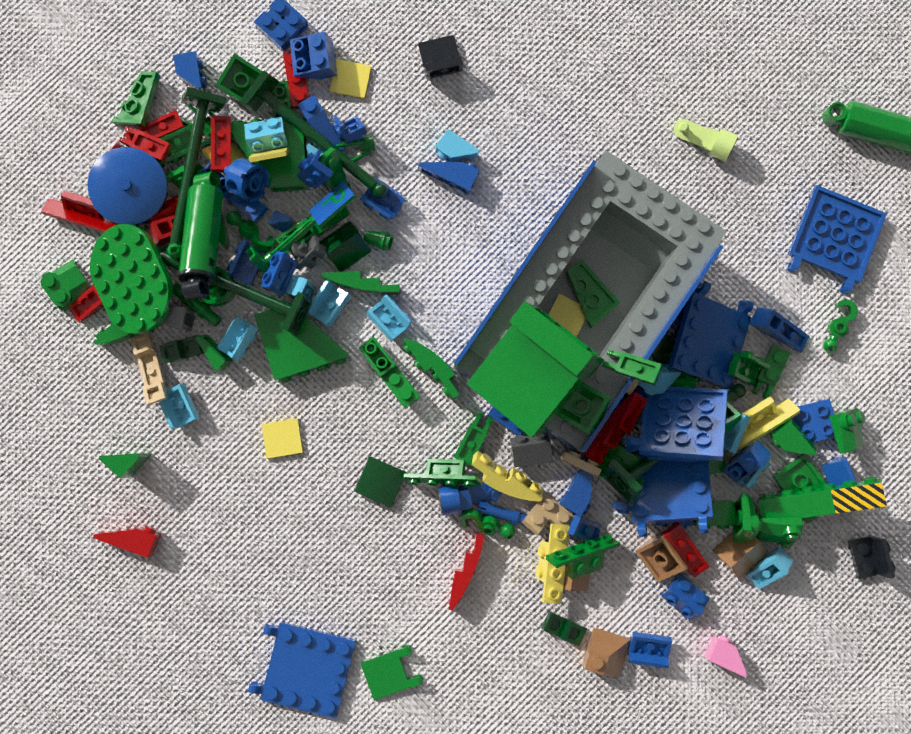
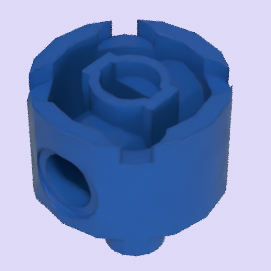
M240 158L231 163V165H227L224 169L225 186L229 194L249 202H255L266 193L263 190L269 186V173L262 165L250 162L245 158Z

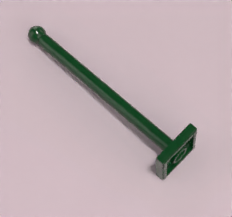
M265 70L262 71L242 97L241 102L255 111L265 102L324 152L330 147L335 149L342 167L368 189L373 190L376 198H384L388 193L387 186L383 183H378L376 179L271 92L280 81Z
M187 87L181 103L191 104L196 107L169 245L176 243L181 246L188 189L193 186L207 111L219 113L226 102V98L192 87Z
M156 246L164 264L179 270L180 258L173 259L165 251H162L160 247ZM217 273L215 283L213 284L287 316L282 329L295 336L298 335L312 304V300L305 294L297 292L292 305Z
M740 383L734 384L731 390L727 392V401L732 404L737 399L744 397L746 394L745 386ZM646 456L627 472L616 459H613L609 463L605 479L630 506H633L637 503L643 489L636 480L661 460H650Z

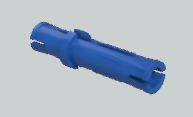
M481 500L479 501L477 511L509 521L513 525L525 526L521 522L527 515L519 513V510L515 509L512 511Z

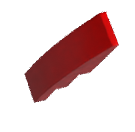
M93 285L75 300L68 309L77 322L81 323L104 306Z
M633 391L607 419L584 456L601 465L609 448L616 450L623 434L630 435L647 399Z
M476 533L474 551L466 550L463 570L455 568L449 610L453 611L474 574L485 536L482 533Z

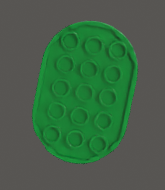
M119 224L106 230L96 240L90 258L89 272L93 284L110 320L118 329L131 334L149 333L162 324L170 311L168 309L170 297L173 298L171 277L154 241L146 231L130 224Z

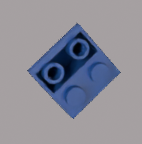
M326 32L290 40L295 77L320 80L337 76L333 39Z

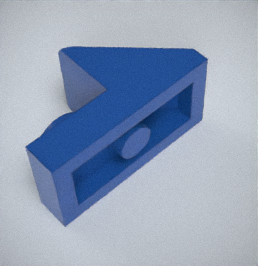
M575 514L570 523L568 533L584 540H592L598 538L602 525Z

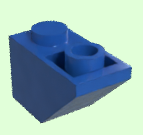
M196 51L173 55L175 71L178 77L192 88L205 91V87L208 84L206 76L202 73V69H204L202 57H199Z
M756 440L735 456L723 470L735 483H738L763 467L771 453Z

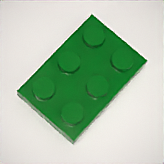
M801 454L772 475L782 491L793 489L794 492L802 491V488L813 486L814 489H817L827 484L805 454ZM819 516L802 519L805 523L809 524Z

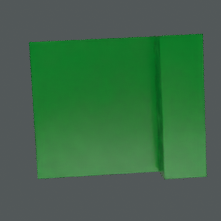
M524 301L509 320L512 326L470 378L467 385L527 435L535 438L542 435L586 378L590 379L605 359L543 310Z

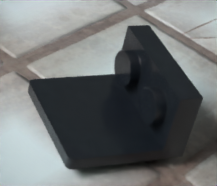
M454 35L418 43L426 80L463 71L462 57L459 56Z
M868 535L847 540L856 578L863 579L876 575L890 579L895 578L894 572L896 568L890 558V545L885 538Z

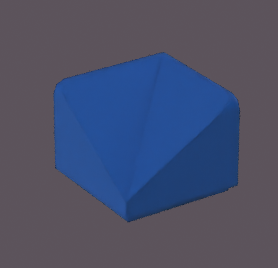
M275 210L268 224L272 228L284 233L292 228L294 221L291 217Z

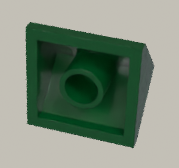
M351 221L319 241L321 245L326 246V253L339 272L345 271L371 253L370 248Z

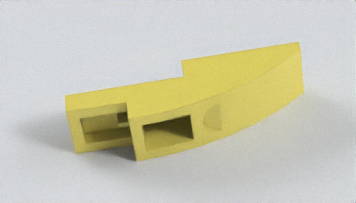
M479 451L473 455L472 465L483 473L482 482L499 492L515 498L538 502L543 499L542 487L537 482L529 480L522 471L512 468L507 472L502 465H497L487 454H482Z

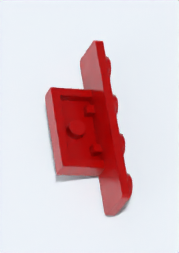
M63 191L61 194L62 202L49 198L41 209V213L102 233L115 225H119L103 217L95 209L90 198Z

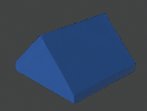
M837 456L821 465L828 483H834L835 486L843 485V482L848 480H855L857 483L847 459L843 456Z

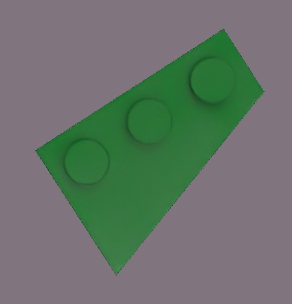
M141 71L130 89V97L127 102H122L120 106L122 110L117 117H113L111 122L120 126L145 127L161 75L157 72Z
M582 259L566 272L590 329L620 303Z

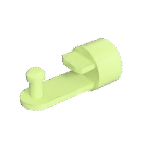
M686 119L677 121L673 129L674 134L678 138L709 150L710 156L724 162L728 160L738 139V135L722 128L720 131H716Z

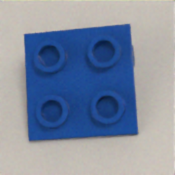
M830 399L797 406L800 409V413L793 417L794 421L811 442L835 438L829 417L834 414Z

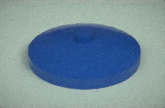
M132 147L112 149L98 158L89 173L87 185L90 200L103 217L114 223L130 225L145 223L155 217L166 202L168 195L166 174L159 162L143 150Z

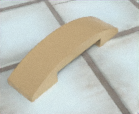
M145 333L131 338L133 352L138 359L144 383L142 389L146 405L149 406L165 400L166 386L164 375L150 334Z

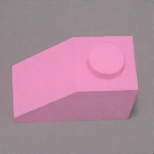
M713 635L704 657L745 677L747 673L737 647L731 643L732 640L723 635H720V638Z

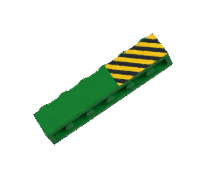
M876 477L865 478L864 482L857 483L855 480L844 481L843 485L837 486L834 483L822 485V488L814 489L813 486L802 488V491L796 492L793 489L781 491L782 494L776 495L773 492L762 494V497L758 499L761 519L808 518L887 507L882 480Z

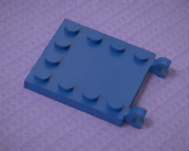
M815 185L787 255L791 256L792 259L786 270L794 273V271H798L801 261L845 278L839 292L844 294L851 293L854 283H861L887 213Z
M706 281L700 282L695 292L692 293L686 302L668 367L721 388L731 390L734 377L728 375L729 365L732 362L734 352H742L751 320L748 313L753 309L754 302L740 300L736 311L706 298L705 295L710 291L711 283Z
M669 386L664 393L650 395L642 389L635 388L634 392L646 398L647 402L644 407L641 438L626 437V451L635 452L639 450V455L723 461L728 390Z
M639 455V456L644 459L647 455ZM661 460L641 476V478L645 479L642 485L643 489L637 503L631 506L632 524H637L639 537H648L647 523L699 520L700 534L709 533L707 519H714L709 461L689 463Z
M282 621L279 627L266 624L262 634L276 636L265 683L261 684L251 681L248 692L261 694L260 700L336 719L356 640Z

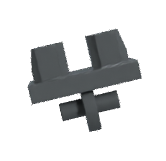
M315 235L307 243L295 242L291 247L292 255L298 260L296 266L298 270H301L304 266L312 269L316 264V258L322 259L326 255V246L319 244V237Z

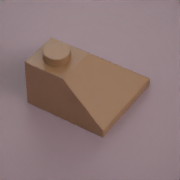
M593 627L582 666L586 670L601 675L619 677L631 639Z

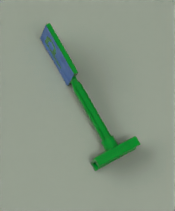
M343 180L309 210L312 217L272 252H268L263 257L252 246L248 248L246 253L250 256V261L265 274L269 269L270 259L276 251L285 252L316 223L322 228L354 200L356 196Z

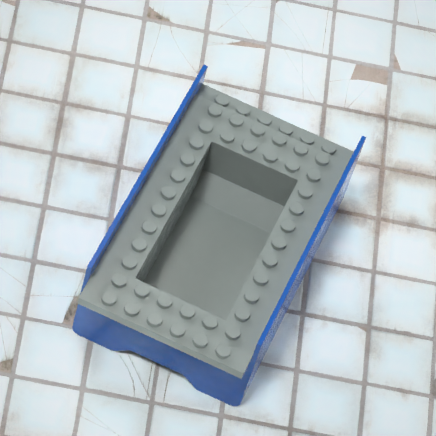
M606 150L599 161L593 160L455 360L454 369L470 380L512 326L509 320L524 301L540 308L547 314H549L559 293L579 303L566 272L581 259L620 303L591 329L585 319L577 338L604 358V361L616 365L619 360L607 355L609 349L648 360L723 249V246H718L727 231ZM601 364L590 379L586 378L583 382L611 398L604 415L593 432L589 435L558 416L553 419L545 429V432L573 451L586 452L634 379L608 370ZM494 406L492 407L488 416L517 436L522 434L523 430Z

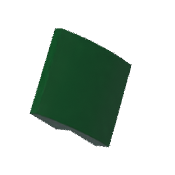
M369 456L354 492L392 508L404 480L403 474L407 472Z

